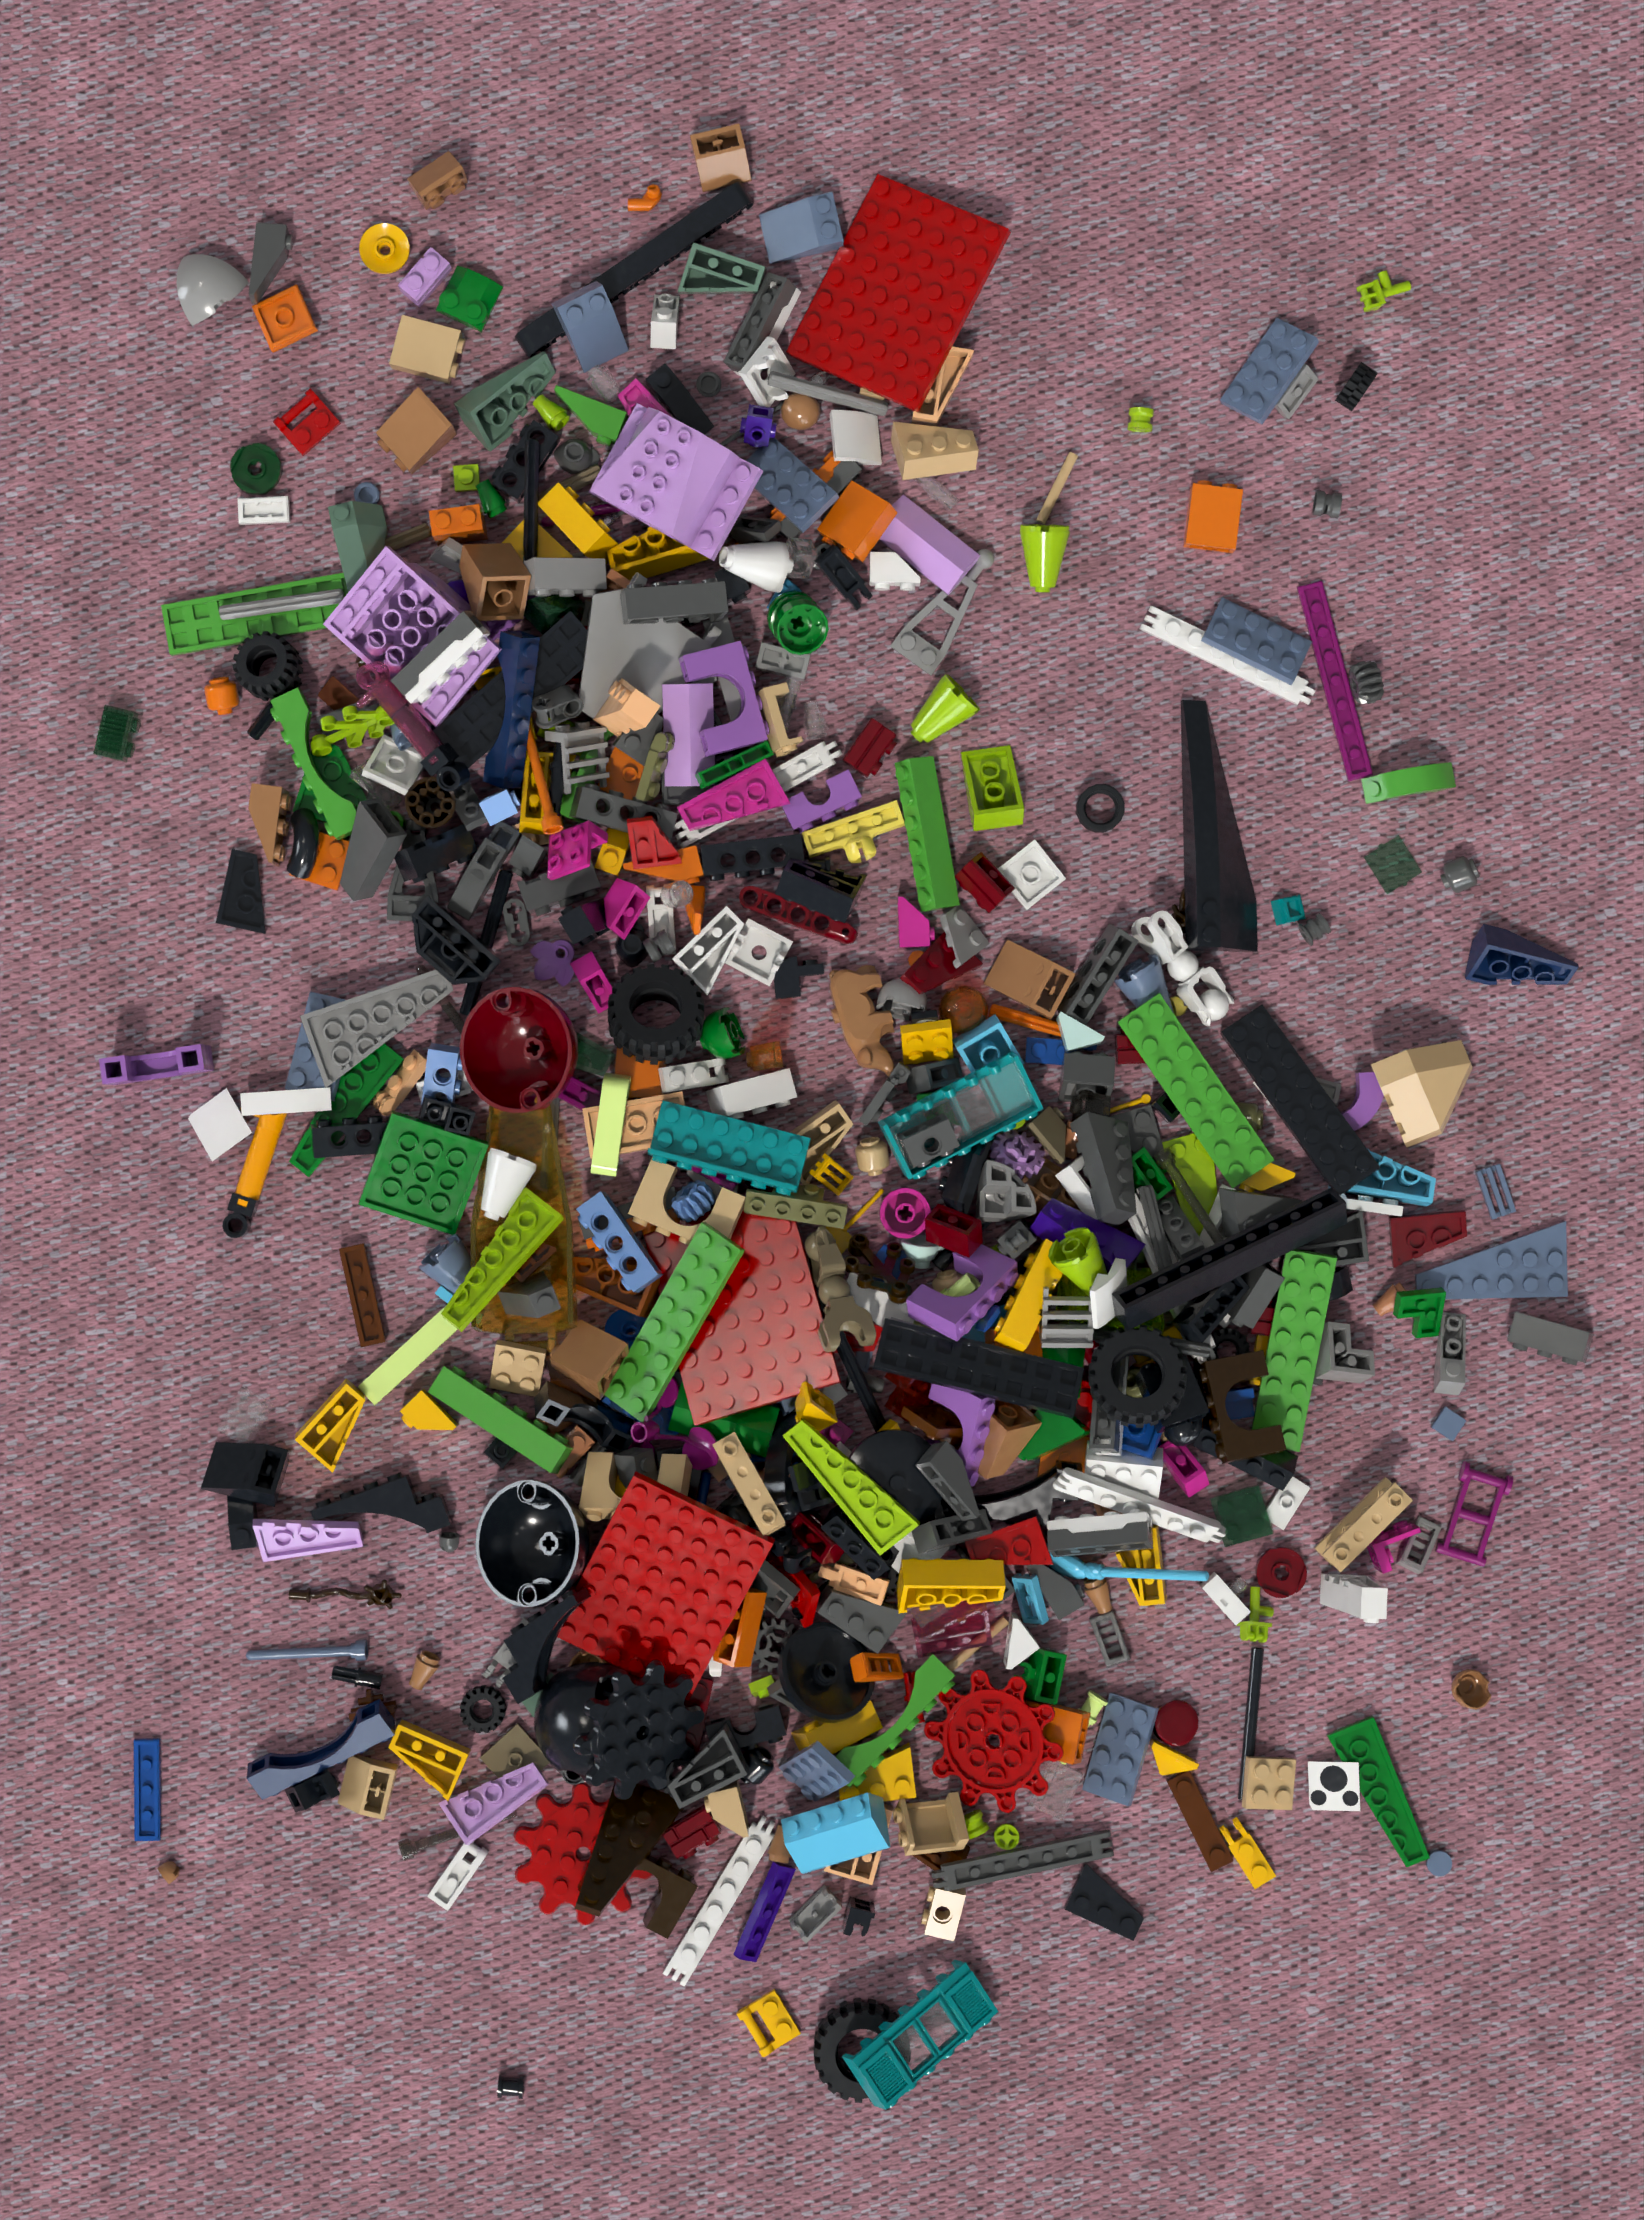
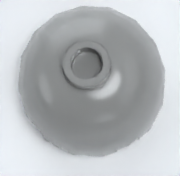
M899 977V979H893L885 983L881 988L876 1009L882 1008V1011L890 1010L892 1018L909 1021V1016H912V1012L927 1010L926 992L918 994L914 988L903 982Z

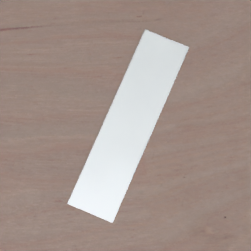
M330 1087L240 1093L242 1116L332 1110Z

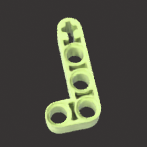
M605 1073L591 1163L592 1174L613 1177L617 1175L631 1076Z

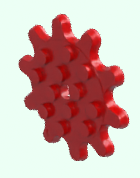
M978 1669L971 1674L972 1689L970 1693L961 1695L951 1688L946 1694L941 1692L938 1696L940 1702L947 1709V1717L941 1722L930 1721L924 1727L926 1737L940 1742L944 1748L943 1756L933 1763L932 1770L935 1776L939 1778H945L949 1775L960 1777L963 1782L960 1798L965 1805L973 1806L978 1802L979 1797L983 1793H990L996 1798L999 1809L1004 1813H1010L1016 1807L1015 1793L1019 1788H1027L1036 1796H1043L1047 1793L1049 1785L1040 1773V1765L1044 1761L1057 1762L1063 1757L1064 1751L1062 1746L1056 1742L1049 1741L1043 1733L1044 1726L1054 1719L1055 1710L1049 1704H1042L1038 1707L1029 1706L1024 1699L1027 1684L1022 1677L1014 1676L1010 1678L1005 1688L996 1689L991 1684L988 1673ZM990 1734L999 1735V1746L995 1747L990 1744Z
M587 1783L573 1785L572 1798L564 1804L556 1802L549 1794L539 1795L535 1803L542 1816L540 1824L534 1828L520 1826L514 1831V1840L518 1844L528 1847L531 1852L529 1862L516 1869L515 1878L522 1884L539 1882L543 1886L544 1895L539 1902V1909L546 1915L553 1914L564 1903H569L575 1908L580 1893L577 1886L584 1876L591 1858L590 1856L587 1860H580L576 1855V1851L580 1847H586L592 1855L609 1799L605 1802L595 1801L591 1795V1787ZM634 1870L629 1880L632 1878L649 1879L652 1874L644 1870ZM627 1882L623 1884L617 1895L610 1902L620 1912L629 1910L632 1904V1900L626 1892ZM575 1909L576 1918L580 1924L590 1925L594 1921L595 1915Z

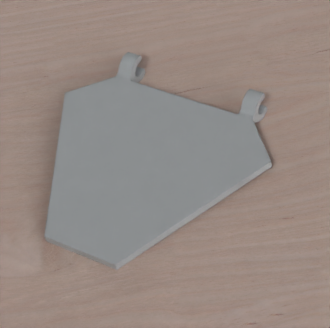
M636 572L630 584H642L643 587L648 579ZM627 588L593 594L578 696L584 704L582 711L594 719L610 696L608 694L610 687L615 681L619 682L623 678L659 704L660 708L656 713H661L663 711L662 684H685L678 659L683 655L710 649L712 643L717 640L722 631L710 624L703 638H700L678 622L664 623L663 618L659 619V622L655 624H623L620 594ZM709 677L686 684L713 683L717 681V677Z

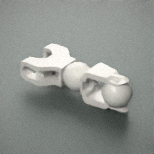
M1158 911L1152 914L1151 917L1137 919L1131 928L1133 937L1139 940V945L1150 955L1156 954L1162 965L1167 963V970L1170 976L1180 981L1176 993L1183 1000V1003L1191 1012L1197 1013L1205 1026H1210L1211 1021L1223 1018L1229 1010V1004H1234V999L1226 992L1225 984L1213 967L1199 968L1196 955L1186 950L1189 946L1183 939L1181 927L1167 911ZM1159 918L1164 920L1165 928L1158 925ZM1142 924L1147 926L1151 933L1147 936L1141 932ZM1199 978L1210 988L1203 992L1200 998L1193 989V986L1199 982Z

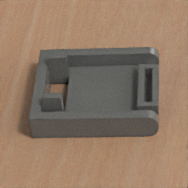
M764 1560L750 1586L767 1592L764 1607L778 1619L801 1590L766 1560Z

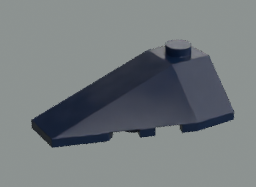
M1483 924L1471 944L1465 979L1486 985H1497V979H1511L1512 985H1520L1521 980L1534 979L1537 985H1567L1579 966L1577 963L1507 929Z

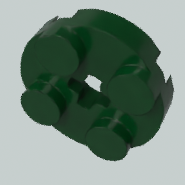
M253 443L252 445L239 448L231 459L230 470L235 484L242 491L251 495L267 494L277 486L282 475V465L278 456L270 447L261 443ZM257 463H260L262 472L260 474L257 473L255 476L252 475V470L249 469L250 466H256Z

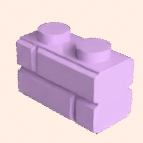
M430 247L425 252L424 258H420L398 284L400 292L420 308L452 271L451 265Z

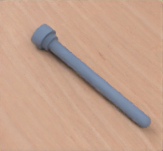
M356 1640L350 1646L250 1650L246 1653V1658L248 1660L351 1656V1658H356V1661H365L368 1659L367 1640Z

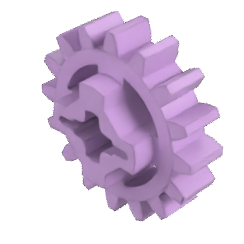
M1013 1130L1012 1134L1007 1131L1003 1132L1002 1135L998 1134L990 1147V1150H992L990 1157L995 1158L996 1162L1005 1164L1015 1170V1174L1022 1179L1024 1175L1031 1178L1033 1174H1038L1045 1161L1043 1158L1045 1151L1040 1150L1041 1143L1035 1144L1033 1142L1035 1137L1027 1138L1026 1132L1019 1135L1016 1130Z

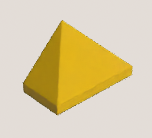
M1151 1738L1149 1743L1161 1775L1185 1772L1198 1768L1199 1764L1196 1760Z

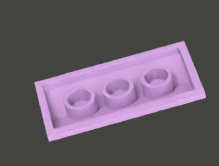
M903 494L892 504V507L897 511V515L879 540L949 595L974 566L980 555Z
M713 683L662 684L663 732H671L675 738L674 747L667 752L665 758L667 759V767L664 771V785L700 786L695 774L715 765V755L705 757L699 732L714 727Z

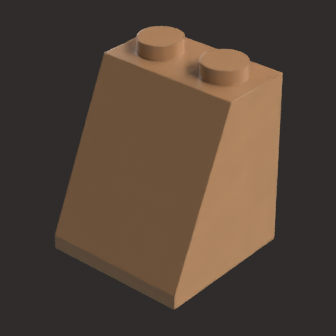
M419 387L411 393L376 432L380 439L377 441L378 445L386 453L391 451L396 456L395 464L403 472L408 470L411 474L416 472L457 435L453 425Z
M463 544L459 568L472 613L479 621L523 619L531 574L512 544Z
M580 1319L576 1325L572 1324L565 1334L566 1338L561 1345L557 1344L550 1353L551 1366L601 1400L624 1358L629 1354L628 1344Z
M995 1399V1410L989 1423L990 1431L983 1449L984 1456L980 1461L978 1473L984 1478L989 1479L1004 1475L1040 1428L1042 1422L1026 1407ZM955 1446L954 1448L959 1450L961 1446Z

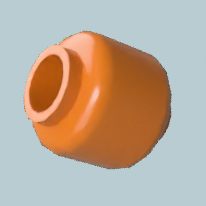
M229 677L210 679L209 684L204 687L207 707L212 711H217L218 715L232 713V708L240 703L237 685L234 681L229 680Z

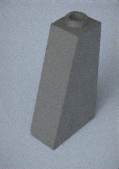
M380 798L360 801L357 807L340 880L341 886L353 901L374 896L407 835Z

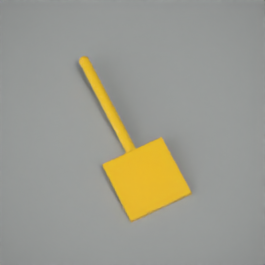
M880 1189L843 1229L826 1226V1229L836 1240L841 1254L848 1248L849 1240L852 1237L847 1230L884 1193L883 1189Z

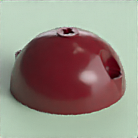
M506 987L493 991L475 1005L463 1026L460 1039V1059L466 1079L474 1092L483 1101L501 1111L525 1113L546 1109L566 1088L577 1066L579 1055L578 1039L572 1021L553 999L539 991L522 987ZM506 996L509 997V1005L506 1004Z

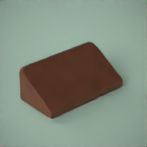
M333 675L317 695L334 711L360 701Z

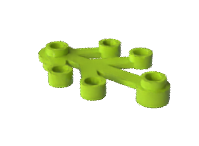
M385 704L379 706L375 711H358L356 706H347L342 709L345 721H336L334 716L321 718L320 723L323 731L342 730L329 736L324 734L313 736L310 743L312 754L314 756H325L331 753V744L345 737L349 748L360 747L363 744L362 739L367 729L370 738L382 737L384 735V728L397 722V718L392 717L397 708Z

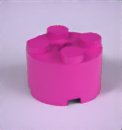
M897 1188L889 1192L882 1200L879 1208V1217L883 1227L891 1235L908 1239L919 1235L925 1230V1217L931 1210L928 1201L920 1192L911 1188ZM904 1206H908V1210L912 1212V1215L907 1216L906 1220H901L902 1216L898 1214V1210H903Z

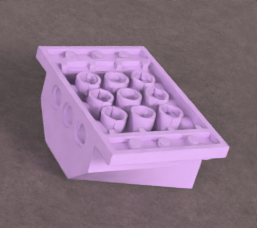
M637 403L592 484L589 493L714 561L760 479L763 470L743 460L731 450L659 410L650 407L646 408Z
M385 546L323 625L405 698L390 680L462 611H469L471 607L442 579L417 563H407L390 546ZM480 621L484 625V627L490 632V629L488 628L485 621ZM489 636L486 638L487 643L477 652L473 650L467 656L469 660L459 669L455 667L449 673L451 677L442 686L437 684L431 690L433 695L422 704L420 702L411 704L435 727L443 722L502 650Z

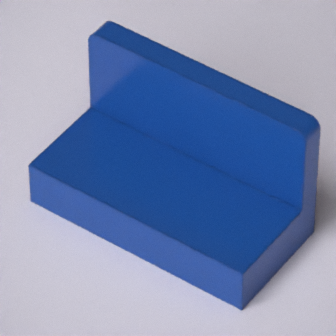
M1252 1387L1235 1388L1228 1391L1225 1407L1231 1420L1254 1416L1252 1398L1255 1397Z

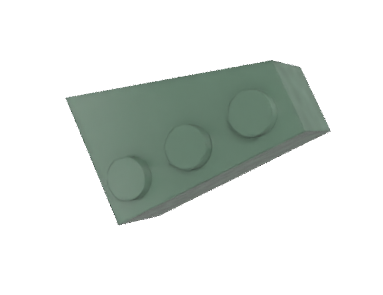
M693 243L678 293L757 294L767 269L765 266Z

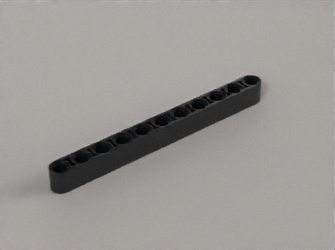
M740 181L730 185L587 285L595 281L603 285L610 303H614L619 299V295H625L640 285L638 282L642 279L644 281L660 271L659 268L664 265L666 267L681 256L680 253L689 251L693 243H701L700 239L703 237L708 238L722 228L721 225L725 222L726 224L730 223L743 214L742 211L745 208L747 210L754 205V201ZM552 308L520 330L514 338L530 359L538 351L542 352L556 343L558 337L561 336L563 338L566 334L554 308Z

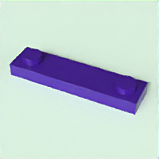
M778 1862L772 1863L733 1954L738 1959L757 1962L796 1869L794 1867Z

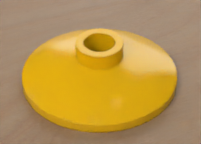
M379 223L365 231L360 240L359 253L363 263L370 270L379 274H390L404 266L409 257L410 245L407 236L399 227L389 223ZM389 247L390 252L387 255H383L381 249Z

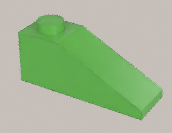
M555 386L556 396L594 437H597L596 441L605 446H610L611 443L615 444L627 421V412L563 387Z

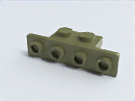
M799 1184L797 1193L791 1192L790 1196L776 1193L775 1187H773L772 1192L747 1189L744 1213L843 1229L848 1206L846 1204L823 1201L825 1188H820L813 1184Z

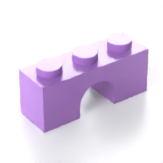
M849 769L826 780L830 797L822 805L811 804L804 792L788 798L790 804L781 807L793 832L798 829L800 833L814 827L813 822L822 819L823 822L837 816L835 811L842 808L848 811L859 805L858 800L862 796Z

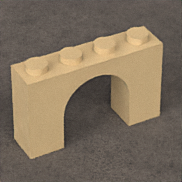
M651 1159L628 1214L634 1216L633 1222L644 1227L647 1226V1223L657 1226L656 1232L668 1237L671 1233L680 1236V1242L689 1245L700 1224L694 1226L677 1224L669 1216L666 1208V1197L678 1169L669 1164L658 1163ZM722 1187L711 1214L702 1223L709 1224L731 1239L743 1211L746 1197Z
M588 1452L579 1509L584 1517L591 1521L611 1519L621 1500L615 1494L618 1471L612 1452ZM662 1454L657 1482L688 1496L692 1464L687 1454Z

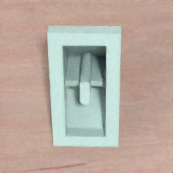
M1060 1012L1056 1019L1066 1053L1098 1045L1105 1038V1036L1063 1012Z

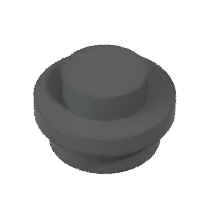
M714 372L702 373L696 382L698 392L704 397L716 396L721 390L720 377Z

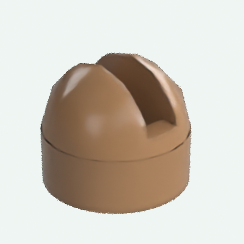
M167 1861L157 1868L168 1884L172 1883L179 1876V1867L173 1861Z

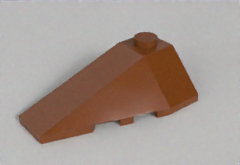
M562 1256L553 1279L644 1318H648L660 1296L658 1291L660 1278L639 1293L632 1290L628 1291L620 1280L622 1275L618 1269L613 1270L607 1260L601 1258ZM628 1260V1270L634 1271L637 1267V1261Z

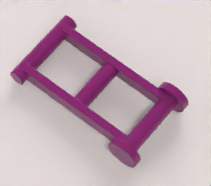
M1464 1461L1458 1476V1480L1462 1481L1443 1544L1438 1542L1435 1552L1484 1567L1487 1557H1484L1483 1554L1502 1496L1503 1494L1508 1495L1511 1491L1513 1476L1507 1475L1503 1479L1471 1469L1470 1463ZM1471 1479L1497 1487L1488 1516L1462 1508ZM1458 1517L1485 1525L1476 1554L1449 1546Z

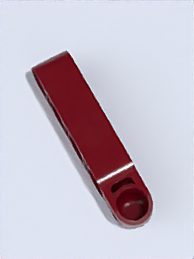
M746 886L739 894L740 904L750 911L843 944H852L857 939L858 932L849 923L834 921L824 914L810 911L805 906L787 901L769 891L755 886ZM748 891H753L758 895V900L752 905L745 903L743 900L744 894ZM778 900L782 906L781 910L778 913L769 912L767 909L769 901ZM799 908L805 912L804 920L801 922L792 920L791 912L794 909ZM824 917L828 920L829 926L826 930L820 931L816 929L814 922L817 918ZM842 930H848L849 934L843 935Z

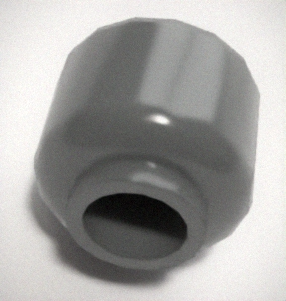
M1465 856L1444 864L1443 870L1445 874L1440 875L1445 888L1451 887L1455 893H1461L1476 886L1477 878L1480 877L1473 859L1468 860Z

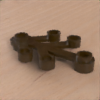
M864 1234L853 1235L849 1240L848 1251L854 1256H863L871 1266L859 1264L858 1258L848 1256L844 1259L846 1264L845 1271L859 1273L856 1282L858 1287L886 1292L889 1300L893 1303H905L906 1299L912 1294V1288L907 1283L910 1274L915 1270V1261L911 1258L901 1259L899 1267L901 1273L897 1280L892 1275L897 1258L901 1256L902 1246L897 1242H890L887 1245V1257L883 1264L869 1248V1240ZM873 1277H876V1278L883 1279L884 1282L876 1281V1280H872V1279H873Z

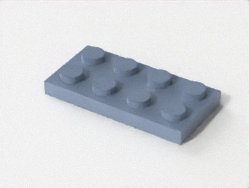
M1276 318L1221 397V403L1263 425L1318 345L1317 337Z
M769 438L768 447H759L746 460L763 470L754 489L803 533L840 498L830 486L776 438Z
M1223 597L1201 640L1289 685L1293 684L1312 641Z
M310 992L304 1014L345 1001V999ZM301 1024L285 1089L325 1088L303 1024ZM340 1078L327 1087H330L331 1101H335Z
M1111 1692L1109 1693L1108 1704L1105 1707L1082 1790L1125 1806H1131L1159 1708Z
M819 1741L785 1759L778 1767L783 1771L782 1774L788 1781L798 1785L801 1788L802 1794L815 1802L849 1784L855 1777Z

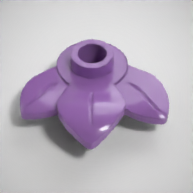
M563 939L557 940L554 943L541 941L534 945L530 952L538 959L534 968L535 978L537 980H547L555 977L561 986L567 985L574 975L570 965L575 954L573 945ZM559 948L565 951L564 957L558 955L557 951Z

